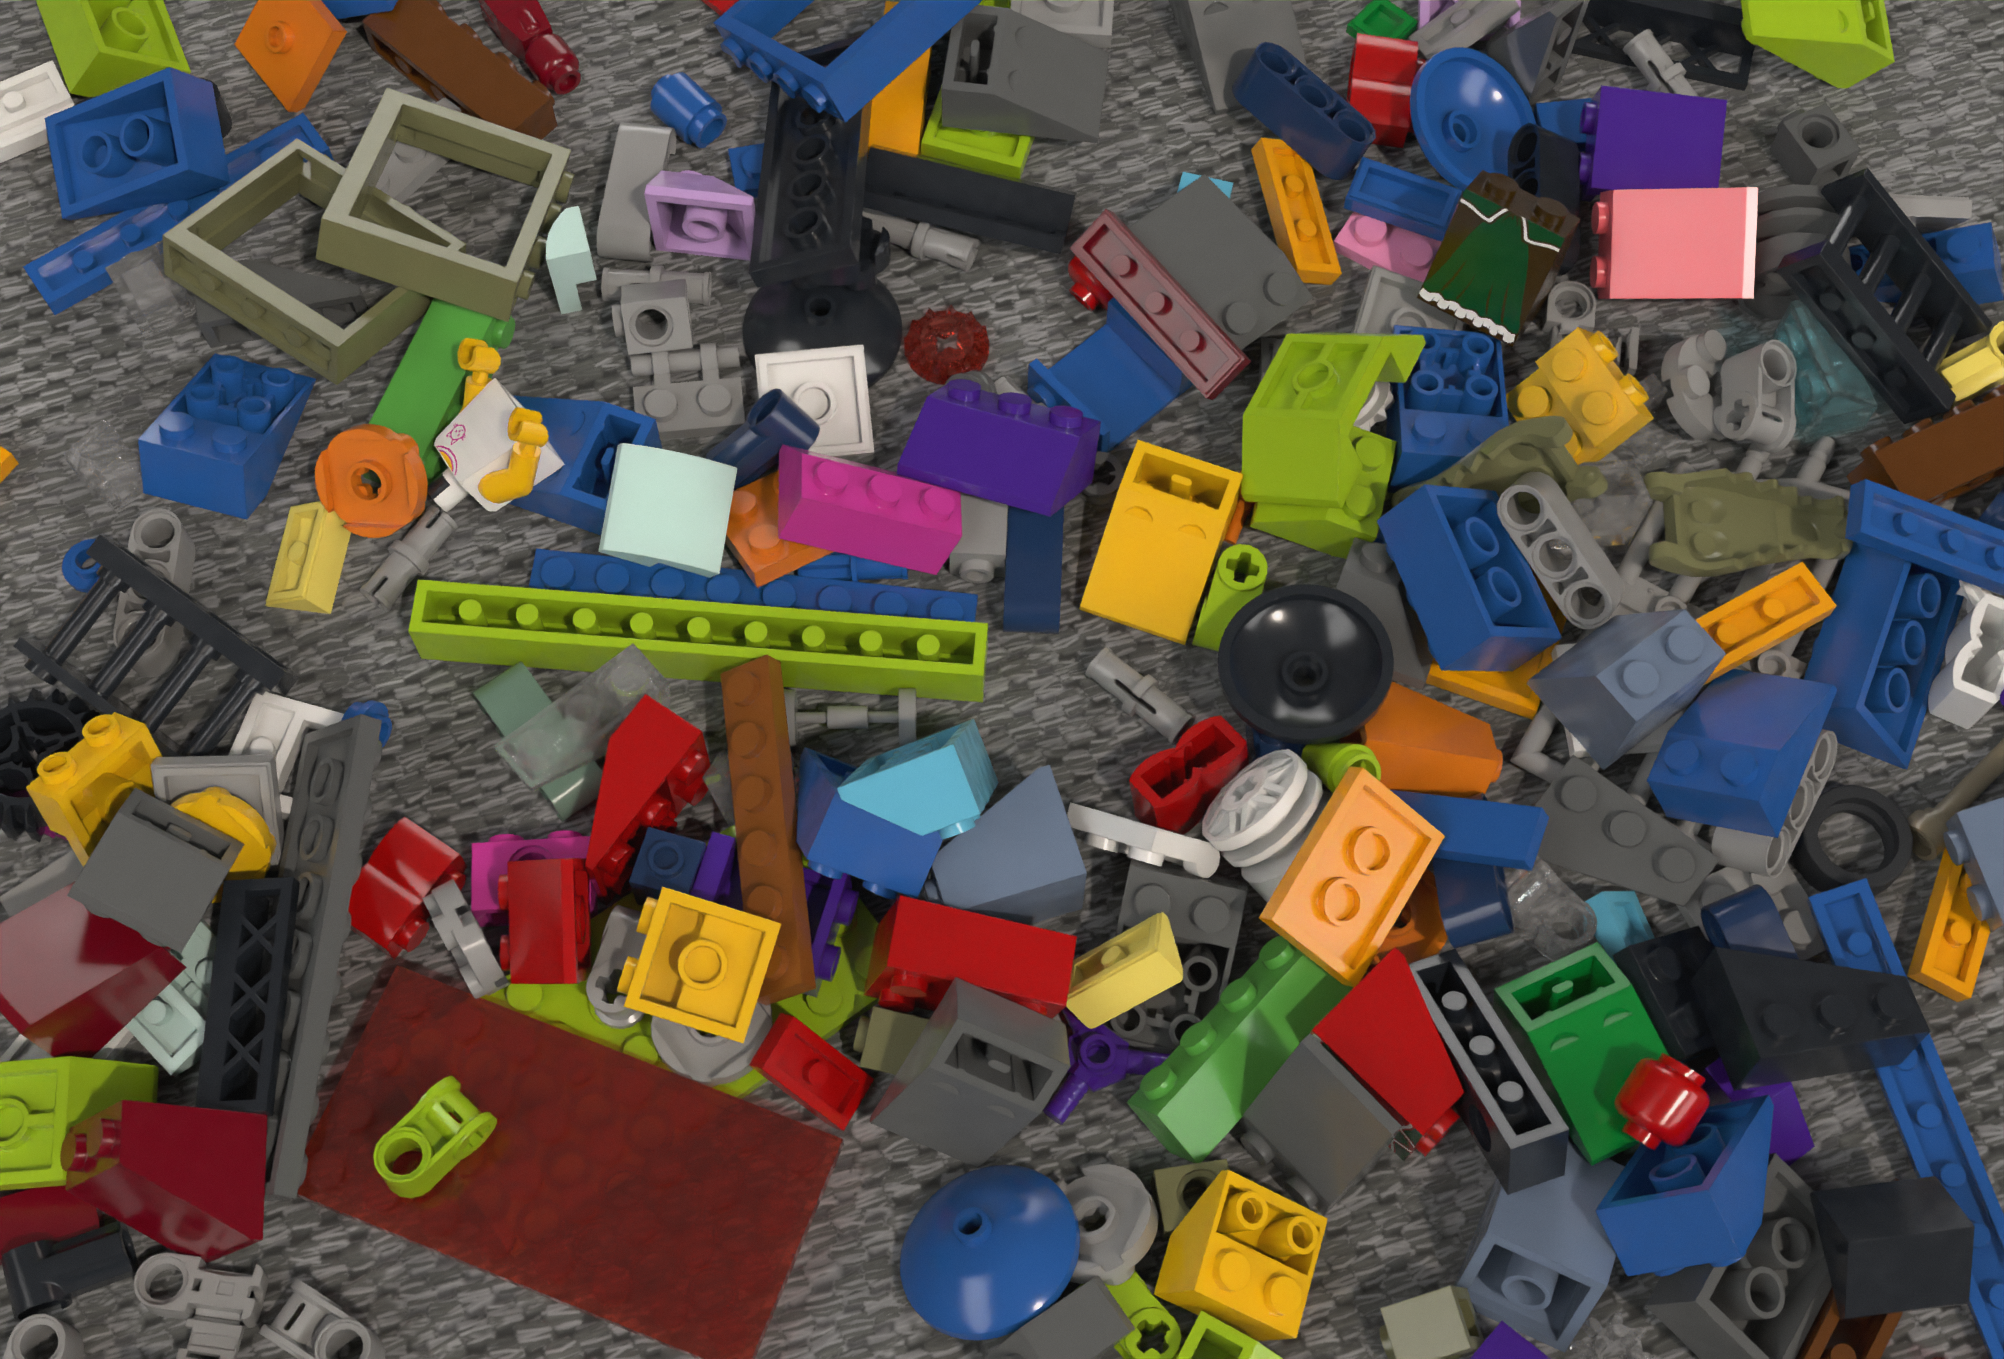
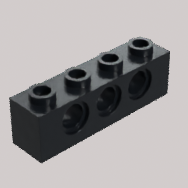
M1456 949L1409 963L1411 972L1464 1090V1094L1456 1103L1455 1108L1506 1194L1509 1195L1564 1176L1569 1128Z

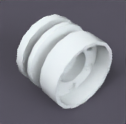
M1290 749L1275 750L1257 758L1243 768L1220 790L1209 805L1202 821V835L1218 851H1221V855L1232 866L1241 867L1242 877L1268 903L1333 794L1329 791H1323L1322 781L1317 775L1307 769V765L1297 754Z

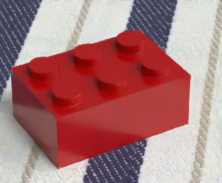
M900 895L876 927L864 995L878 998V1004L881 1007L894 1011L911 1012L914 1010V1007L935 1011L955 977L1053 1019L1067 1004L1077 936Z

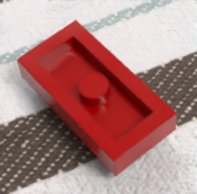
M784 1013L779 1014L749 1064L750 1067L824 1123L842 1131L847 1127L874 1078L797 1018Z

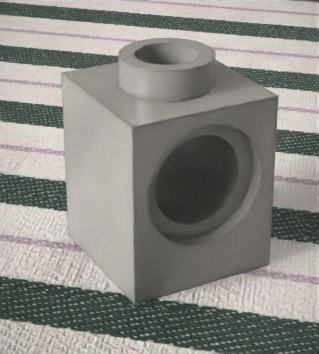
M686 279L621 286V303L612 305V317L615 336L626 337L628 355L693 348V329ZM655 309L662 312L666 318L657 325H648L643 323L638 318V315L644 310Z
M961 493L962 537L949 555L950 575H960L963 580L971 583H986L991 581L994 576L1005 577L1008 505Z

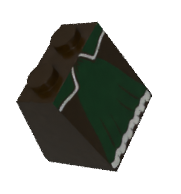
M1482 170L1465 189L1417 298L1513 347L1547 301L1580 218L1568 213V209L1554 199L1538 198L1520 189L1516 181L1504 174L1488 173Z

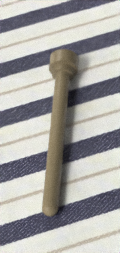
M2004 738L1934 808L1927 807L1924 810H1915L1907 817L1913 836L1912 852L1920 859L1933 860L1945 849L1943 834L1949 831L1946 822L1955 813L1967 809L2004 772Z

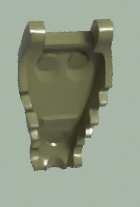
M1544 416L1521 420L1495 432L1469 454L1438 475L1399 489L1392 496L1391 508H1394L1424 484L1496 491L1500 498L1501 494L1521 475L1529 472H1542L1549 475L1559 485L1571 503L1578 499L1598 497L1607 490L1608 481L1598 467L1578 466L1564 445L1572 438L1573 430L1565 418L1560 416ZM1528 492L1518 493V501L1525 511L1533 514L1540 513V504L1534 495Z
M1726 468L1684 474L1650 472L1643 479L1645 496L1663 502L1666 541L1654 543L1649 547V563L1661 570L1689 577H1716L1761 565L1798 559H1841L1850 553L1854 541L1845 538L1848 512L1842 496H1835L1826 500L1815 499L1812 496L1801 497L1798 496L1797 487L1780 486L1776 479L1757 482L1750 472L1733 474Z

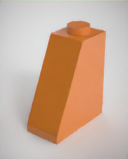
M1393 681L1388 696L1376 715L1357 731L1339 739L1340 743L1361 744L1372 750L1381 767L1380 782L1389 790L1465 798L1479 793L1485 794L1490 783H1495L1498 780L1502 770V752L1496 747L1489 723Z

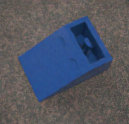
M1394 325L1392 334L1423 335L1426 344L1406 383L1389 382L1393 387L1391 393L1395 402L1387 411L1386 438L1397 441L1387 487L1389 493H1395L1401 488L1438 475L1469 454L1495 432L1509 426L1500 340L1486 333Z
M215 353L139 437L143 493L247 520L266 497L316 378L296 374L284 368H272L244 361L236 356Z
M514 396L526 409L542 414L543 420L541 424L547 428L548 441L565 465L533 486V490L527 496L514 499L508 504L601 535L617 447L621 443L663 449L656 419L604 401Z

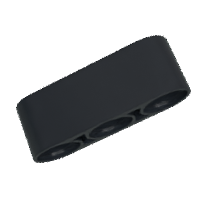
M1528 123L1523 125L1513 136L1508 148V177L1516 181L1520 189L1538 198L1554 199L1562 203L1568 209V213L1580 218L1578 145L1573 140L1536 124ZM1581 222L1578 224L1557 276L1565 275L1570 271L1578 259L1581 248Z

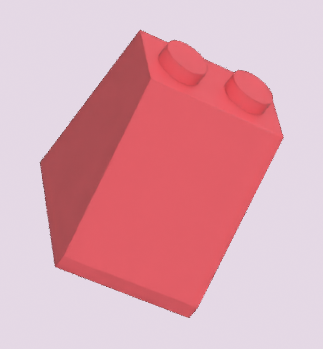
M1758 187L1627 189L1600 192V202L1594 203L1591 218L1593 234H1599L1598 256H1593L1590 264V284L1592 288H1597L1598 299L1754 298Z

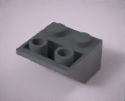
M135 788L116 813L67 896L82 903L88 911L99 917L112 918L138 931L144 939L154 945L168 946L182 953L245 844Z

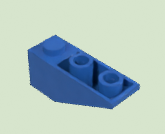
M1991 222L1921 234L1977 304L2004 300L2001 255ZM1864 245L1849 247L1852 269L1858 276L1870 256L1869 251ZM1885 273L1874 296L1879 302L1897 303L1902 292Z

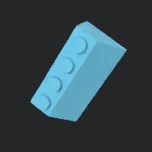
M971 719L868 758L837 787L841 800L921 836L938 830L941 839H946L966 832L976 826L974 821L981 818L980 814L986 809L985 805L990 802V797L999 782L975 720Z

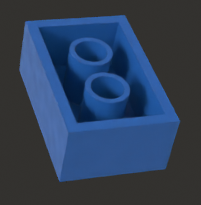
M1424 484L1377 520L1385 539L1386 551L1395 562L1405 585L1407 600L1418 615L1428 639L1429 651L1438 662L1442 671H1514L1562 639L1527 560L1498 517L1497 503L1499 497L1496 491Z

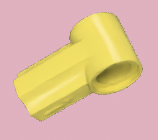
M2004 321L1994 326L1986 337L1943 359L1937 373L1956 395L1950 410L1998 385L2004 384V354L1999 351H2004Z

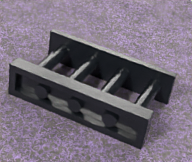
M1868 168L1824 185L1821 194L1838 213L1832 228L1824 241L1785 255L1776 271L1903 424L1949 411L1956 395L1937 371L1951 343L1987 332L1993 323ZM1853 234L1856 235L1870 253L1859 276L1842 257ZM1885 273L1902 292L1891 314L1886 311L1874 296ZM1917 312L1933 330L1922 353L1906 335Z
M99 535L86 552V554L101 564V567L96 572L100 578L49 644L45 646L41 642L20 637L13 646L29 658L24 666L46 683L54 686L59 680L103 714L112 715L116 712L146 724L162 757L210 756L257 693L264 695L269 689L270 691L286 695L300 677L121 543L103 535ZM132 587L147 598V601L142 606L146 612L96 677L91 680L66 660L118 592L126 593ZM178 621L193 633L188 640L192 646L138 715L112 696V694L164 626L172 627ZM223 655L240 667L234 674L238 680L187 747L183 749L159 731L158 728L211 659L218 661Z

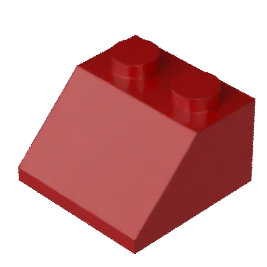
M586 858L507 861L508 874H500L498 879L500 910H509V934L501 935L500 964L502 971L511 972V984H577L588 979L592 970L590 888L589 874L585 867Z

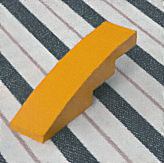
M886 1L884 15L899 2ZM933 45L872 99L868 154L872 144L917 155L921 154V140L925 127V110L931 76Z

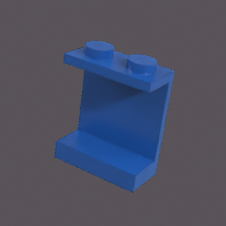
M1115 298L1108 301L1106 324L1050 369H1047L1037 358L1028 364V396L1037 404L1041 402L1049 408L1054 406L1074 407L1083 412V417L1101 421L1097 451L1106 453L1112 451L1193 385Z

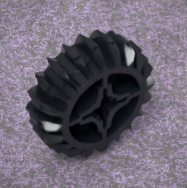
M32 687L26 701L20 702L17 696L8 693V706L0 710V830L2 829L8 838H12L15 841L26 831L32 840L40 842L45 832V827L48 825L31 797L6 796L1 794V792L10 790L13 794L18 791L27 790L26 787L37 778L34 767L37 763L33 751L35 750L38 754V764L36 767L44 758L51 754L68 752L84 738L82 734L84 725L101 714L94 709L90 710L87 703L78 696L69 701L65 693L60 692L56 688L45 699L41 691ZM57 731L68 735L62 737L60 733H56L54 735L41 736L36 733Z

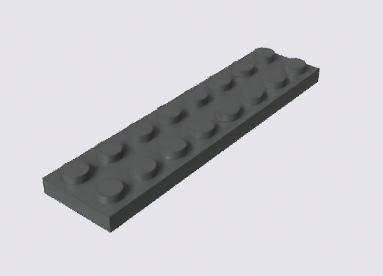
M363 714L307 733L304 737L278 878L294 877L300 883L274 1112L273 1116L267 1117L264 1201L296 1199L298 1188L302 1185L307 1174L308 1158L305 1153L309 1126L313 1123L319 1108V1095L316 1092L319 1069L329 1051L328 1019L331 1004L335 1001L341 985V976L337 969L342 944L346 941L351 929V915L348 912L352 886L358 880L362 867V858L358 852L362 830L368 823L372 811V800L369 797L372 774L377 768L382 755V743L379 740L382 720ZM274 896L270 919L278 913L280 896ZM275 936L269 941L273 946ZM264 948L260 980L271 970L272 955L266 948ZM268 993L262 998L266 1004ZM258 1006L256 1009L253 1038L264 1029L266 1014ZM261 1052L255 1057L259 1061V1063ZM251 1065L249 1067L246 1100L256 1098L258 1073Z

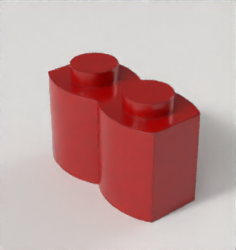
M1361 33L1356 35L1351 54L1346 101L1372 124L1376 134L1372 144L1403 148L1407 133H1414L1410 114L1411 87L1415 75L1426 62V59L1417 58L1418 41Z
M1221 715L1204 719L1192 726L1182 735L1175 748L1166 749L1150 756L1131 775L1129 784L1135 816L1141 823L1181 835L1189 832L1201 820L1205 810L1208 809L1220 790L1239 771L1249 765L1247 741Z
M404 816L381 840L368 863L361 868L359 878L352 886L348 912L351 915V930L394 960L403 949L411 952L422 942L430 926L429 922L426 921L430 913L422 898L432 894V889L451 879H454L460 891L462 890L466 882V875L463 873L467 868L462 856Z

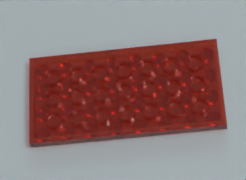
M397 965L305 1149L308 1158L306 1177L298 1188L297 1197L694 1358L755 1359L842 1151L844 1142L842 1138L483 998L475 999L470 993ZM454 1076L461 1083L460 1092L481 1113L487 1111L492 1113L497 1118V1125L486 1141L472 1154L454 1166L432 1190L423 1196L415 1198L400 1197L390 1190L374 1165L373 1154L376 1144L384 1134L415 1107L421 1097L432 1086L445 1077ZM451 1112L448 1113L453 1119H455L459 1124H461V1122ZM412 1150L401 1154L394 1162L393 1173L405 1175L416 1170L421 1163L422 1153Z

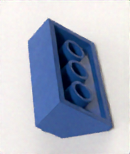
M1853 542L1850 553L1845 556V562L1836 588L1830 595V598L1837 606L1831 615L1824 619L1819 636L1813 643L1812 656L1803 679L1835 685L1837 692L1822 729L1833 731L1839 744L1902 769H1908L1928 708L1929 691L1932 682L1939 674L1945 656L1946 644L1954 629L1964 596L1956 595L1960 588L1959 579Z

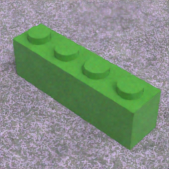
M434 298L369 424L390 428L397 434H408L416 441L419 447V457L425 467L428 484L447 469V464L434 446L436 437L459 414L464 402L466 377L471 376L473 371L464 370L459 366L458 349L460 343L465 338L484 340L488 347L494 348L496 351L499 348L506 349L515 331V319L512 318V315L509 322ZM371 469L363 474L364 478L381 483L378 475Z
M1281 935L1271 939L1263 946L1259 953V959L1240 979L1233 981L1223 990L1220 995V1001L1205 1018L1185 1031L1181 1037L1180 1045L1161 1065L1153 1068L1143 1077L1139 1090L1128 1100L1127 1104L1170 1153L1192 1163H1201L1242 1118L1245 1111L1300 1042L1310 1034L1311 1030L1354 987L1341 984Z

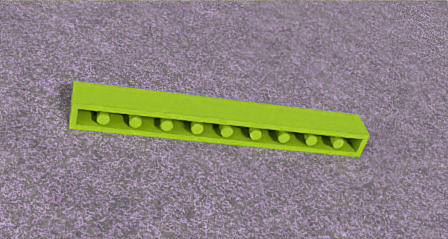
M419 579L417 581L408 630L421 659L505 666H514L518 662H522L526 667L721 682V673L764 655H769L781 662L783 687L899 696V688H916L918 698L983 702L988 653V623Z

